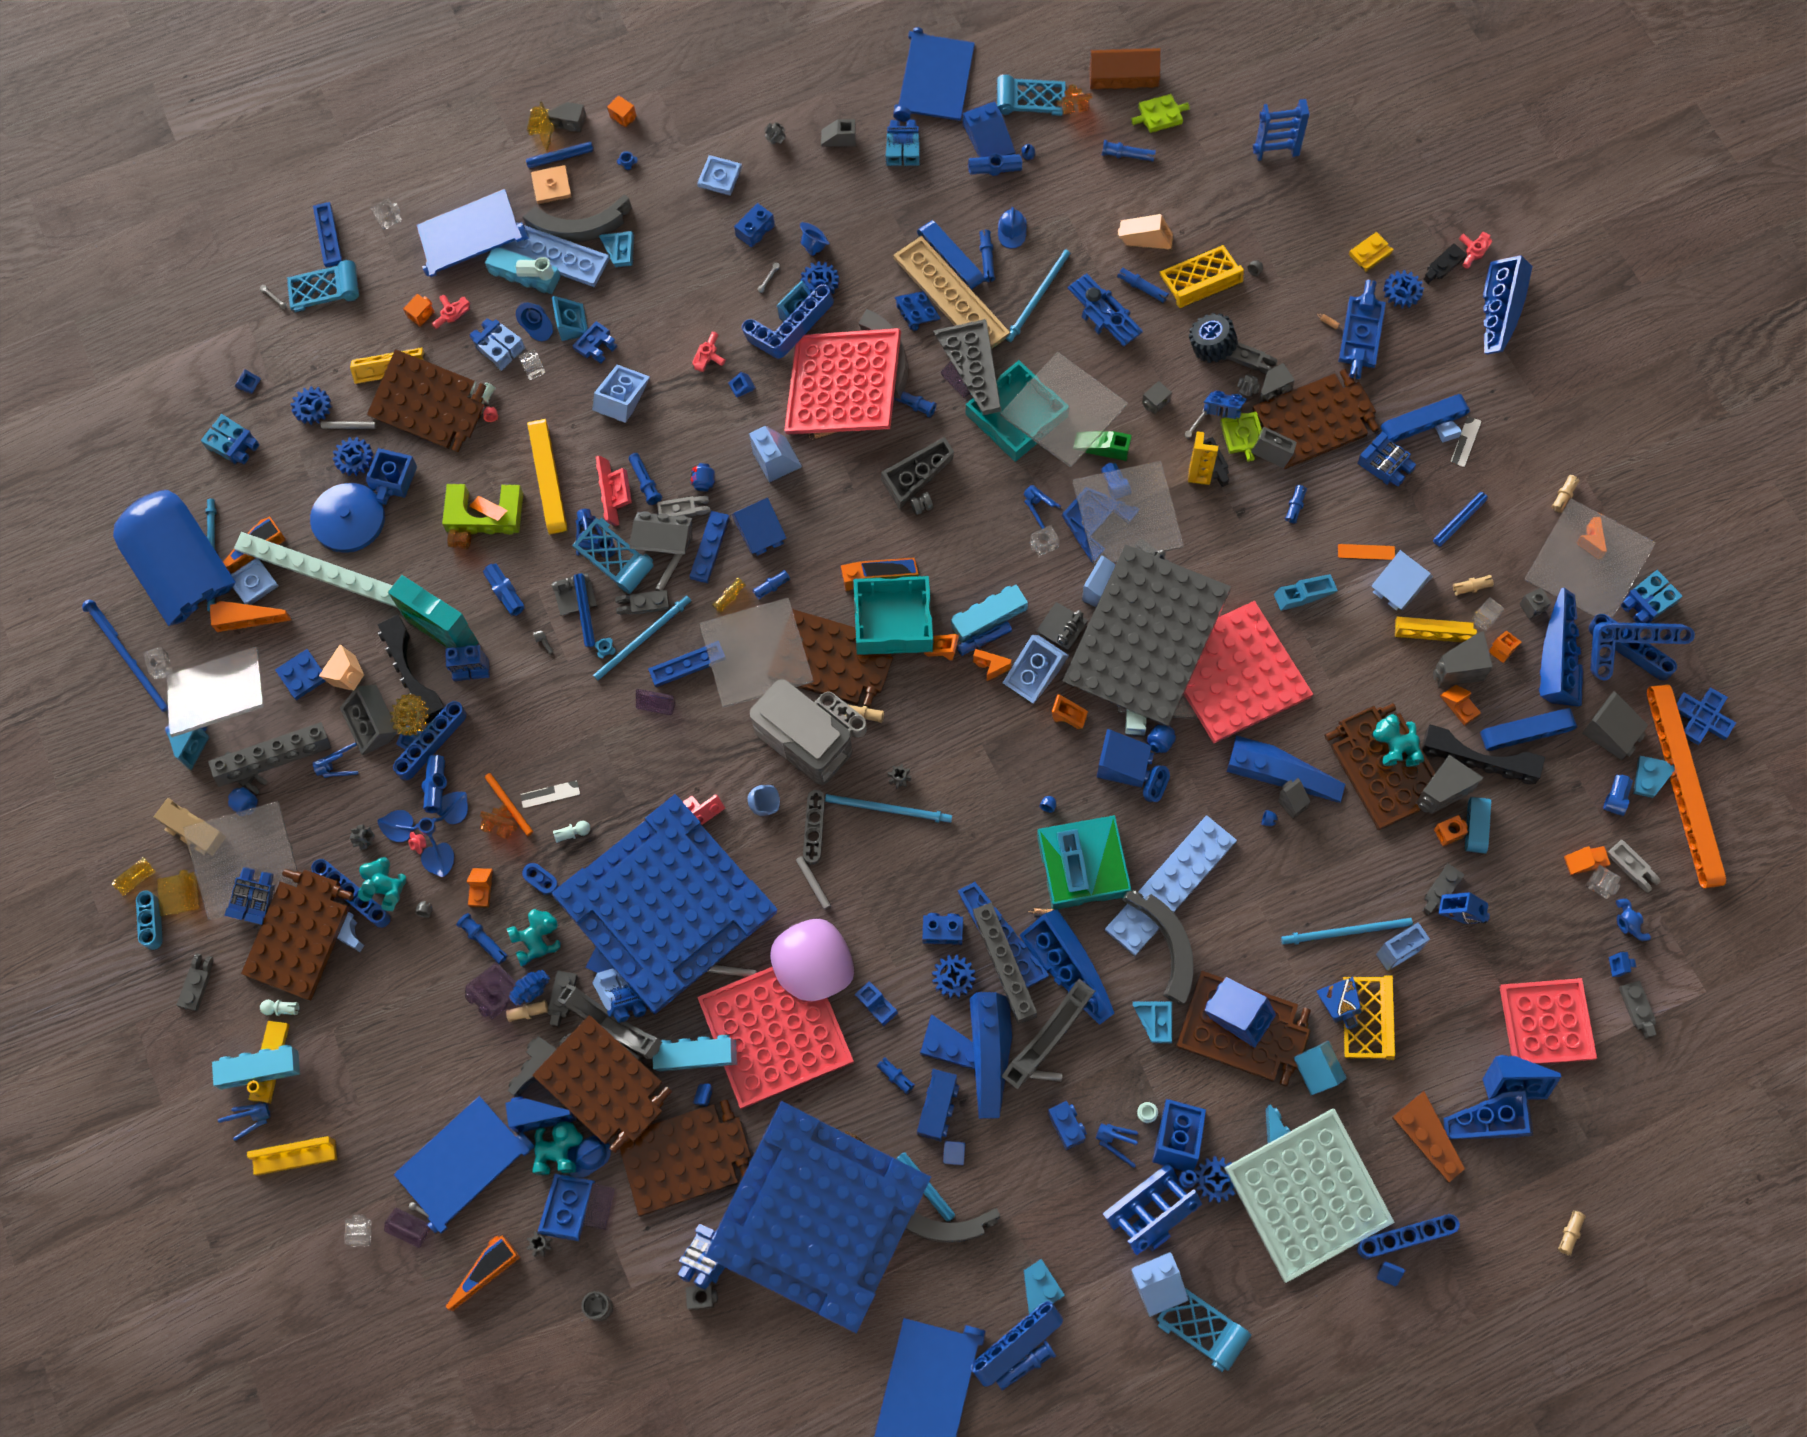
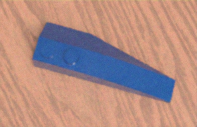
M1522 255L1490 262L1483 292V298L1485 299L1484 312L1486 313V319L1484 320V327H1486V333L1484 334L1486 355L1503 352L1520 318L1533 267Z
M1561 588L1548 624L1541 661L1539 693L1542 698L1553 704L1582 706L1583 667L1578 662L1581 648L1577 647L1576 637L1579 636V629H1577L1574 620L1577 619L1575 595L1566 588Z
M1236 735L1226 772L1283 787L1290 780L1294 782L1299 778L1307 794L1341 803L1345 788L1343 782L1276 746Z
M1058 909L1045 913L1020 934L1032 955L1035 956L1046 972H1049L1055 978L1054 981L1058 985H1062L1068 993L1079 979L1095 991L1084 1010L1099 1025L1115 1014L1101 979L1089 956Z
M976 992L970 997L978 1115L979 1119L1000 1118L1005 1079L1002 1075L1008 1067L1012 1042L1010 1005L1007 997L997 992Z

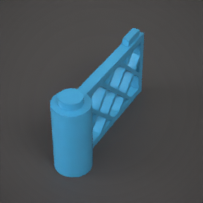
M1001 75L997 78V106L1003 115H1008L1013 111L1045 112L1062 116V113L1065 114L1066 112L1065 81L1014 79L1010 75ZM1018 85H1024L1028 89L1022 92L1018 89ZM1042 86L1045 90L1039 93L1034 88ZM1061 87V92L1056 94L1052 88ZM1030 91L1036 95L1033 100L1026 96ZM1047 92L1053 96L1050 101L1043 97ZM1023 98L1028 104L1018 105V101ZM1040 99L1045 105L1037 106L1035 102ZM1057 100L1062 104V107H1055L1052 103Z
M350 260L341 261L335 267L287 277L289 304L291 310L295 312L305 310V307L334 300L345 299L347 301H354L359 297L356 264ZM335 273V277L331 282L326 279L329 274ZM318 277L319 280L315 285L309 283L312 278ZM301 281L302 284L298 289L293 288V282ZM324 281V282L328 283V285H327V287L322 291V290L318 289V287H319V286L322 284V282ZM308 285L311 289L305 295L301 291ZM332 287L337 289V294H327ZM315 291L321 293L316 299L310 298ZM298 295L304 297L301 302L295 303L294 300Z
M595 518L572 547L616 582L624 592L631 594L654 567L653 559L647 554L642 555L635 549H630L629 544L608 528L610 526L609 523L603 518L600 520ZM596 524L602 528L603 536H592V528ZM614 538L617 541L618 548H607L606 539ZM593 539H603L604 549H594ZM582 540H590L591 550H583L579 543ZM628 550L633 554V557L630 560H622L621 551ZM608 551H618L619 561H608ZM594 552H605L606 562L595 560ZM609 564H619L620 572L616 576L609 571Z
M1185 1288L1186 1294L1189 1296L1190 1305L1180 1307L1177 1305L1175 1308L1162 1311L1157 1318L1159 1322L1158 1327L1168 1334L1172 1331L1213 1361L1212 1366L1223 1372L1224 1369L1229 1371L1251 1337V1333ZM1203 1306L1207 1309L1208 1317L1196 1319L1193 1307ZM1191 1308L1193 1320L1181 1322L1179 1310ZM1176 1311L1179 1323L1169 1324L1163 1318L1167 1312ZM1221 1319L1227 1325L1223 1331L1214 1332L1211 1320ZM1209 1321L1211 1333L1199 1335L1197 1322ZM1194 1323L1196 1335L1188 1337L1183 1334L1182 1325ZM1174 1326H1180V1331ZM1219 1334H1220V1336L1218 1337V1339L1215 1340V1335H1219ZM1212 1336L1214 1345L1210 1351L1201 1346L1200 1338Z

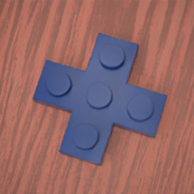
M1711 687L1701 702L1683 692L1677 701L1679 714L1689 719L1684 729L1688 740L1699 745L1707 731L1723 740L1728 738L1736 722L1719 713L1728 697Z

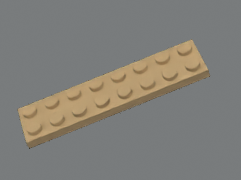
M922 236L894 254V260L954 326L986 319L991 349L1004 341L1010 334L1009 330Z

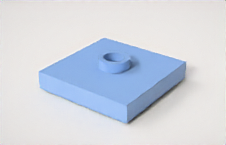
M709 155L697 185L700 188L731 196L742 169V164Z
M255 558L231 574L236 582L233 586L234 590L244 604L252 605L278 587L276 581L258 558Z

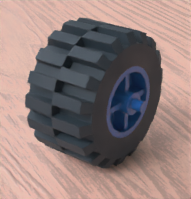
M1212 313L1209 316L1207 314L1203 318L1197 319L1198 322L1192 324L1193 328L1189 330V339L1194 354L1201 361L1207 360V363L1215 361L1216 363L1221 359L1225 360L1227 356L1232 355V351L1236 350L1238 338L1233 322L1229 320L1228 316H1223L1220 313L1218 315Z

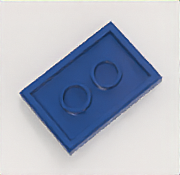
M554 1174L538 1228V1234L579 1242L595 1187V1181Z

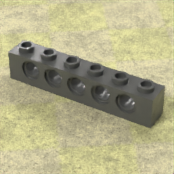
M322 722L212 759L208 763L218 787L330 749L331 746Z
M992 902L973 909L974 919L1017 1024L1020 1025L1037 1018V1011Z

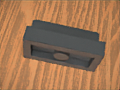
M1263 427L1251 453L1284 468L1293 456L1297 442Z

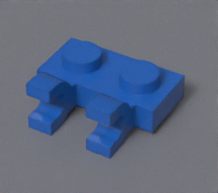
M596 321L572 346L575 351L585 358L591 355L601 364L605 357L602 356L603 352L598 349V346L604 343L613 352L617 345L613 343L615 341L614 338L609 336L610 331Z

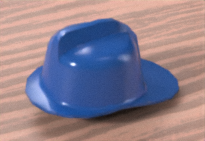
M1014 207L1011 210L1005 211L998 222V239L1003 246L1011 249L1023 244L1026 238L1027 225L1026 218L1021 212L1015 210Z
M801 222L800 228L803 232L801 244L810 255L813 256L816 252L820 253L826 245L830 244L820 229L812 224Z
M529 302L518 306L515 316L526 332L538 341L549 339L553 332V326L544 309L537 304Z
M591 1136L582 1140L580 1145L572 1147L568 1151V1160L575 1162L576 1172L569 1174L576 1178H583L605 1165L611 1156L609 1143L605 1144L597 1136Z

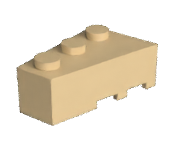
M170 798L165 800L154 815V818L166 827L164 829L172 836L178 834L181 836L179 840L189 846L191 843L196 846L195 850L203 855L208 853L213 856L227 838L221 831L189 813L187 809L181 808Z

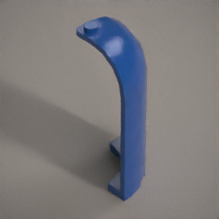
M169 490L156 491L139 498L124 510L114 524L113 537L118 549L168 626L184 622L199 608L197 604L205 599L209 602L218 596L229 593L236 583L187 506L178 495Z

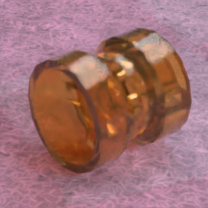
M451 529L447 539L448 546L453 548L458 546L461 549L468 550L471 544V532L463 531L459 533L458 530Z

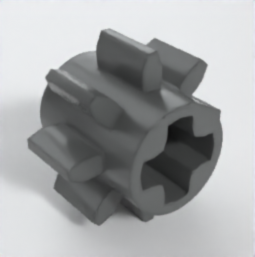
M777 122L774 125L769 123L765 128V138L772 144L776 142L781 144L786 138L785 128Z
M1246 374L1245 378L1241 377L1237 384V387H1240L1239 392L1252 397L1253 393L1257 394L1261 384H1258L1259 379Z
M903 764L898 767L893 765V771L887 773L888 777H891L889 784L894 783L896 789L899 786L906 788V782L912 780L911 776L908 775L910 769L907 768L905 770Z
M363 824L358 825L355 829H351L352 833L349 839L353 847L359 846L361 850L366 849L369 845H373L372 841L375 835L371 827L365 828Z
M534 1231V1236L527 1238L530 1241V1246L526 1249L534 1250L532 1253L534 1257L538 1253L545 1257V1252L552 1250L549 1247V1243L553 1239H546V1235H539ZM539 1241L544 1244L542 1247H538L536 1242Z

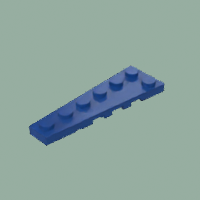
M973 882L958 890V894L978 929L973 916V909L991 903V901L977 883ZM994 907L1027 989L1049 978L1046 970Z

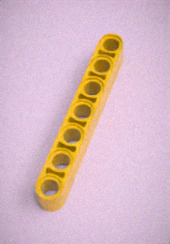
M546 419L528 422L548 533L551 535L568 531Z

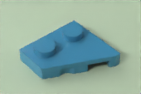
M632 231L600 235V239L615 267L632 266L634 234Z
M1639 756L1633 794L1653 798L1672 775V772L1675 771V765H1670L1667 761Z
M1133 1002V1006L1151 1042L1172 1043V1002Z
M1042 1259L1024 1270L1029 1314L1046 1301L1055 1303L1065 1296Z

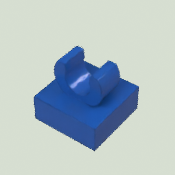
M1620 952L1609 957L1612 977H1620L1630 973L1631 968H1636L1635 959H1629L1628 952Z

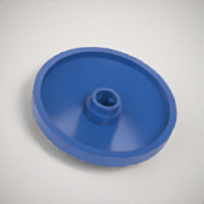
M357 483L336 485L325 491L316 500L310 515L312 531L318 541L330 550L342 553L361 550L370 545L382 531L385 522L383 504L378 503L376 499L377 494L364 485Z

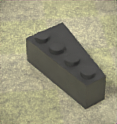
M945 437L881 472V481L899 510L953 460L954 451Z

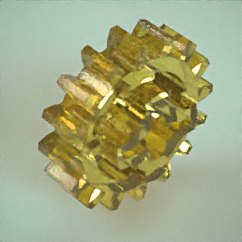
M413 694L402 695L401 699L397 698V705H392L394 712H390L393 715L390 722L395 723L393 729H398L397 733L406 736L417 735V731L422 732L421 726L427 725L424 720L429 718L428 715H425V712L429 710L424 707L426 702L421 701L420 696Z

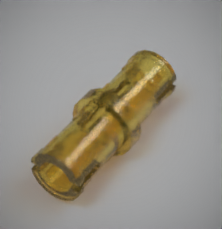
M737 577L728 589L722 591L723 594L712 606L716 607V610L721 613L731 601L736 599L735 596L746 584L742 583V580Z

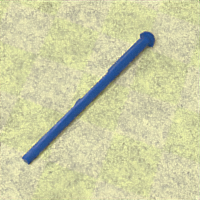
M93 600L84 601L82 604L83 611L91 614L161 711L165 712L168 710L169 707L141 671L136 660L132 659L117 638L118 633L98 608L96 602Z

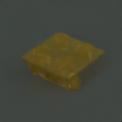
M540 102L539 107L535 106L531 109L527 132L529 135L539 134L545 151L548 152L549 144H551V135L554 132V125L548 118V110Z
M181 870L178 875L157 879L160 916L199 909L196 872L188 873L187 870Z

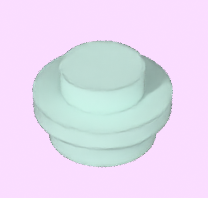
M1145 1102L1139 1106L1137 1115L1142 1122L1151 1123L1156 1120L1158 1110L1153 1103Z

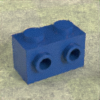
M757 203L734 226L736 237L750 247H753L761 241L767 231L772 230L775 224L774 216Z
M928 913V916L923 915V944L962 945L963 917H959V914L939 916L938 913Z
M1065 1101L1048 1109V1116L1066 1151L1085 1141L1084 1135L1087 1134L1082 1123L1078 1124L1075 1118L1077 1112L1072 1104L1069 1105Z

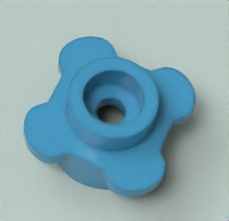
M604 638L595 642L599 658L615 654L616 650L612 646L613 640L611 638Z

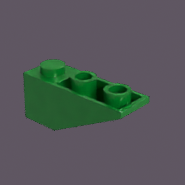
M1115 431L1076 433L1073 450L1127 461L1132 435Z

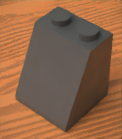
M1484 631L1477 633L1442 655L1433 670V677L1438 682V687L1485 680L1493 666Z
M1613 691L1582 734L1622 760L1626 755L1630 757L1637 748L1634 746L1636 741L1641 742L1647 733L1644 730L1648 724Z
M1449 755L1415 803L1422 811L1433 814L1471 794L1483 777Z

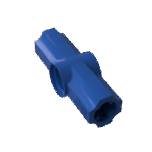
M994 153L989 157L969 158L968 170L970 175L989 173L992 176L999 175L1001 172L1021 171L1022 157L1020 154L1001 156L998 153Z
M496 563L486 566L483 573L488 582H490L491 588L499 601H502L511 616H517L522 613L523 609H525L524 604L515 593L516 590L510 580L504 576Z
M430 755L427 758L426 779L421 785L424 792L423 809L430 814L441 811L442 793L447 785V780L444 776L445 760L440 755Z

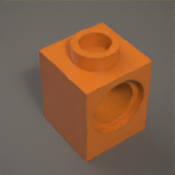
M619 95L607 107L610 118L624 127H627L629 123L635 120L636 112L634 105Z
M416 294L403 308L407 318L420 327L434 313L432 302L427 297H421L419 294Z
M1459 815L1437 824L1434 828L1443 847L1464 838L1468 833V826L1463 819L1461 820ZM1448 827L1455 828L1457 833H1451Z

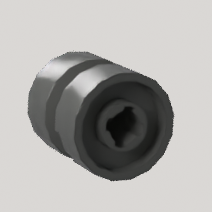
M593 1291L584 1296L581 1308L586 1317L601 1322L610 1317L613 1311V1303L607 1295L599 1291Z

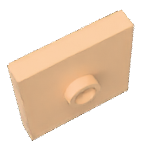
M565 165L531 172L537 204L572 197Z

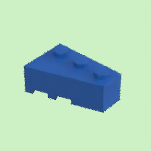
M933 1069L917 1135L941 1141L942 1136H947L949 1125L946 1124L948 1116L952 1117L954 1105L951 1103L953 1097H957L960 1085H956L957 1075Z

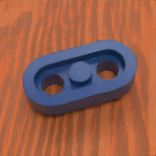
M1154 766L1143 789V796L1146 801L1158 802L1162 798L1170 779V772L1166 766Z
M530 863L524 867L522 872L524 879L542 894L552 895L551 892L558 888L556 878L538 864ZM532 872H537L535 877H531ZM546 884H552L550 888H545Z

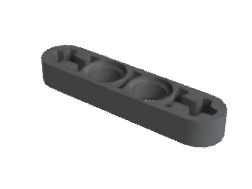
M820 790L811 791L807 797L803 857L809 865H816L821 860L825 797ZM815 796H819V799H821L817 803L818 809L814 808V801L811 800ZM814 813L820 815V820L816 823L809 820L810 816ZM811 832L819 834V838L816 841L808 839V835ZM811 846H814V852L817 856H814L811 860L807 855L811 854Z

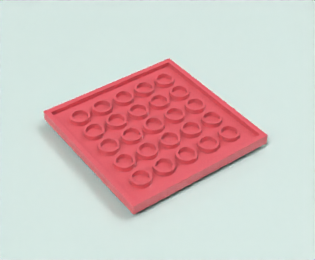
M900 329L804 335L795 345L785 433L788 435L890 429L901 338Z
M1253 601L1218 617L1184 695L1215 744L1311 698L1313 693L1260 608Z
M773 967L697 997L713 1039H717L719 1035H730V1038L736 1040L737 1065H727L724 1068L741 1110L854 1063L828 997L817 1001H805L793 996L780 985Z

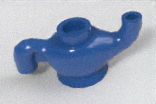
M1623 898L1617 900V906L1623 909L1622 914L1617 916V924L1624 934H1627V932L1631 933L1641 941L1651 940L1649 933H1641V924L1644 922L1643 917L1639 912L1636 913L1632 910L1631 902Z

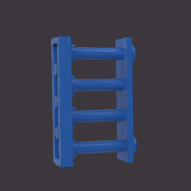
M1306 99L1299 100L1295 110L1269 113L1268 105H1263V110L1260 112V124L1256 143L1253 144V153L1257 154L1258 161L1262 160L1264 151L1288 148V150H1291L1292 157L1300 155L1310 114ZM1295 117L1290 121L1270 123V120ZM1292 128L1290 131L1267 134L1270 130ZM1290 138L1285 142L1265 144L1266 141Z
M1168 1163L1103 1213L1107 1223L1113 1230L1120 1226L1131 1237L1128 1243L1136 1256L1202 1205L1195 1190L1186 1194L1177 1185L1178 1178ZM1168 1188L1180 1199L1172 1207L1160 1196ZM1151 1201H1154L1164 1212L1155 1220L1143 1209ZM1136 1213L1148 1225L1139 1233L1127 1222Z

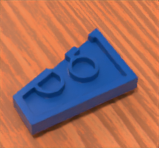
M931 1014L920 1054L975 1069L973 1042Z

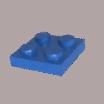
M308 649L275 669L295 700H298L325 682L319 676L322 669Z

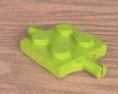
M1172 94L1139 102L1138 108L1141 116L1134 117L1131 120L1133 125L1144 123L1149 132L1152 133L1183 124L1180 112L1190 108L1188 102L1177 105Z
M1257 412L1241 413L1240 418L1236 419L1222 418L1220 423L1229 454L1245 452L1247 462H1250V459L1254 461L1255 458L1251 451L1257 443L1262 430Z

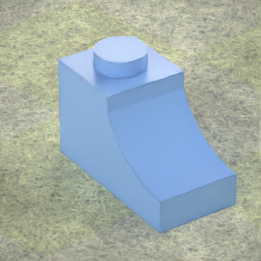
M348 912L337 939L360 952L364 945L356 937L355 926L357 922L353 919L354 915Z

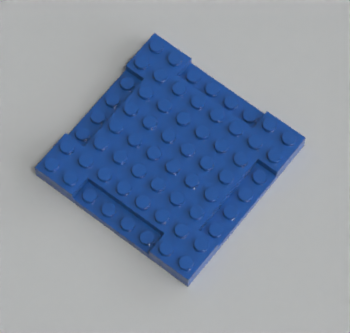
M676 794L645 817L643 823L585 869H580L551 892L554 899L654 1015L777 914V908L752 880L750 881Z
M781 1101L704 1257L857 1333L875 1296L880 1280L931 1177Z

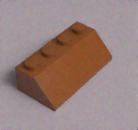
M1160 48L1091 50L1089 68L1090 89L1159 87Z

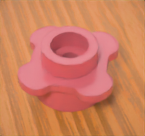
M411 832L409 846L412 850H416L418 854H421L422 849L426 847V840L422 834L415 835L414 832Z

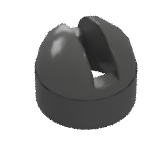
M1259 260L1252 261L1247 267L1249 273L1253 276H1258L1263 270V263H1260Z
M422 901L417 905L415 913L418 916L429 918L432 913V905L430 903L426 905V901Z

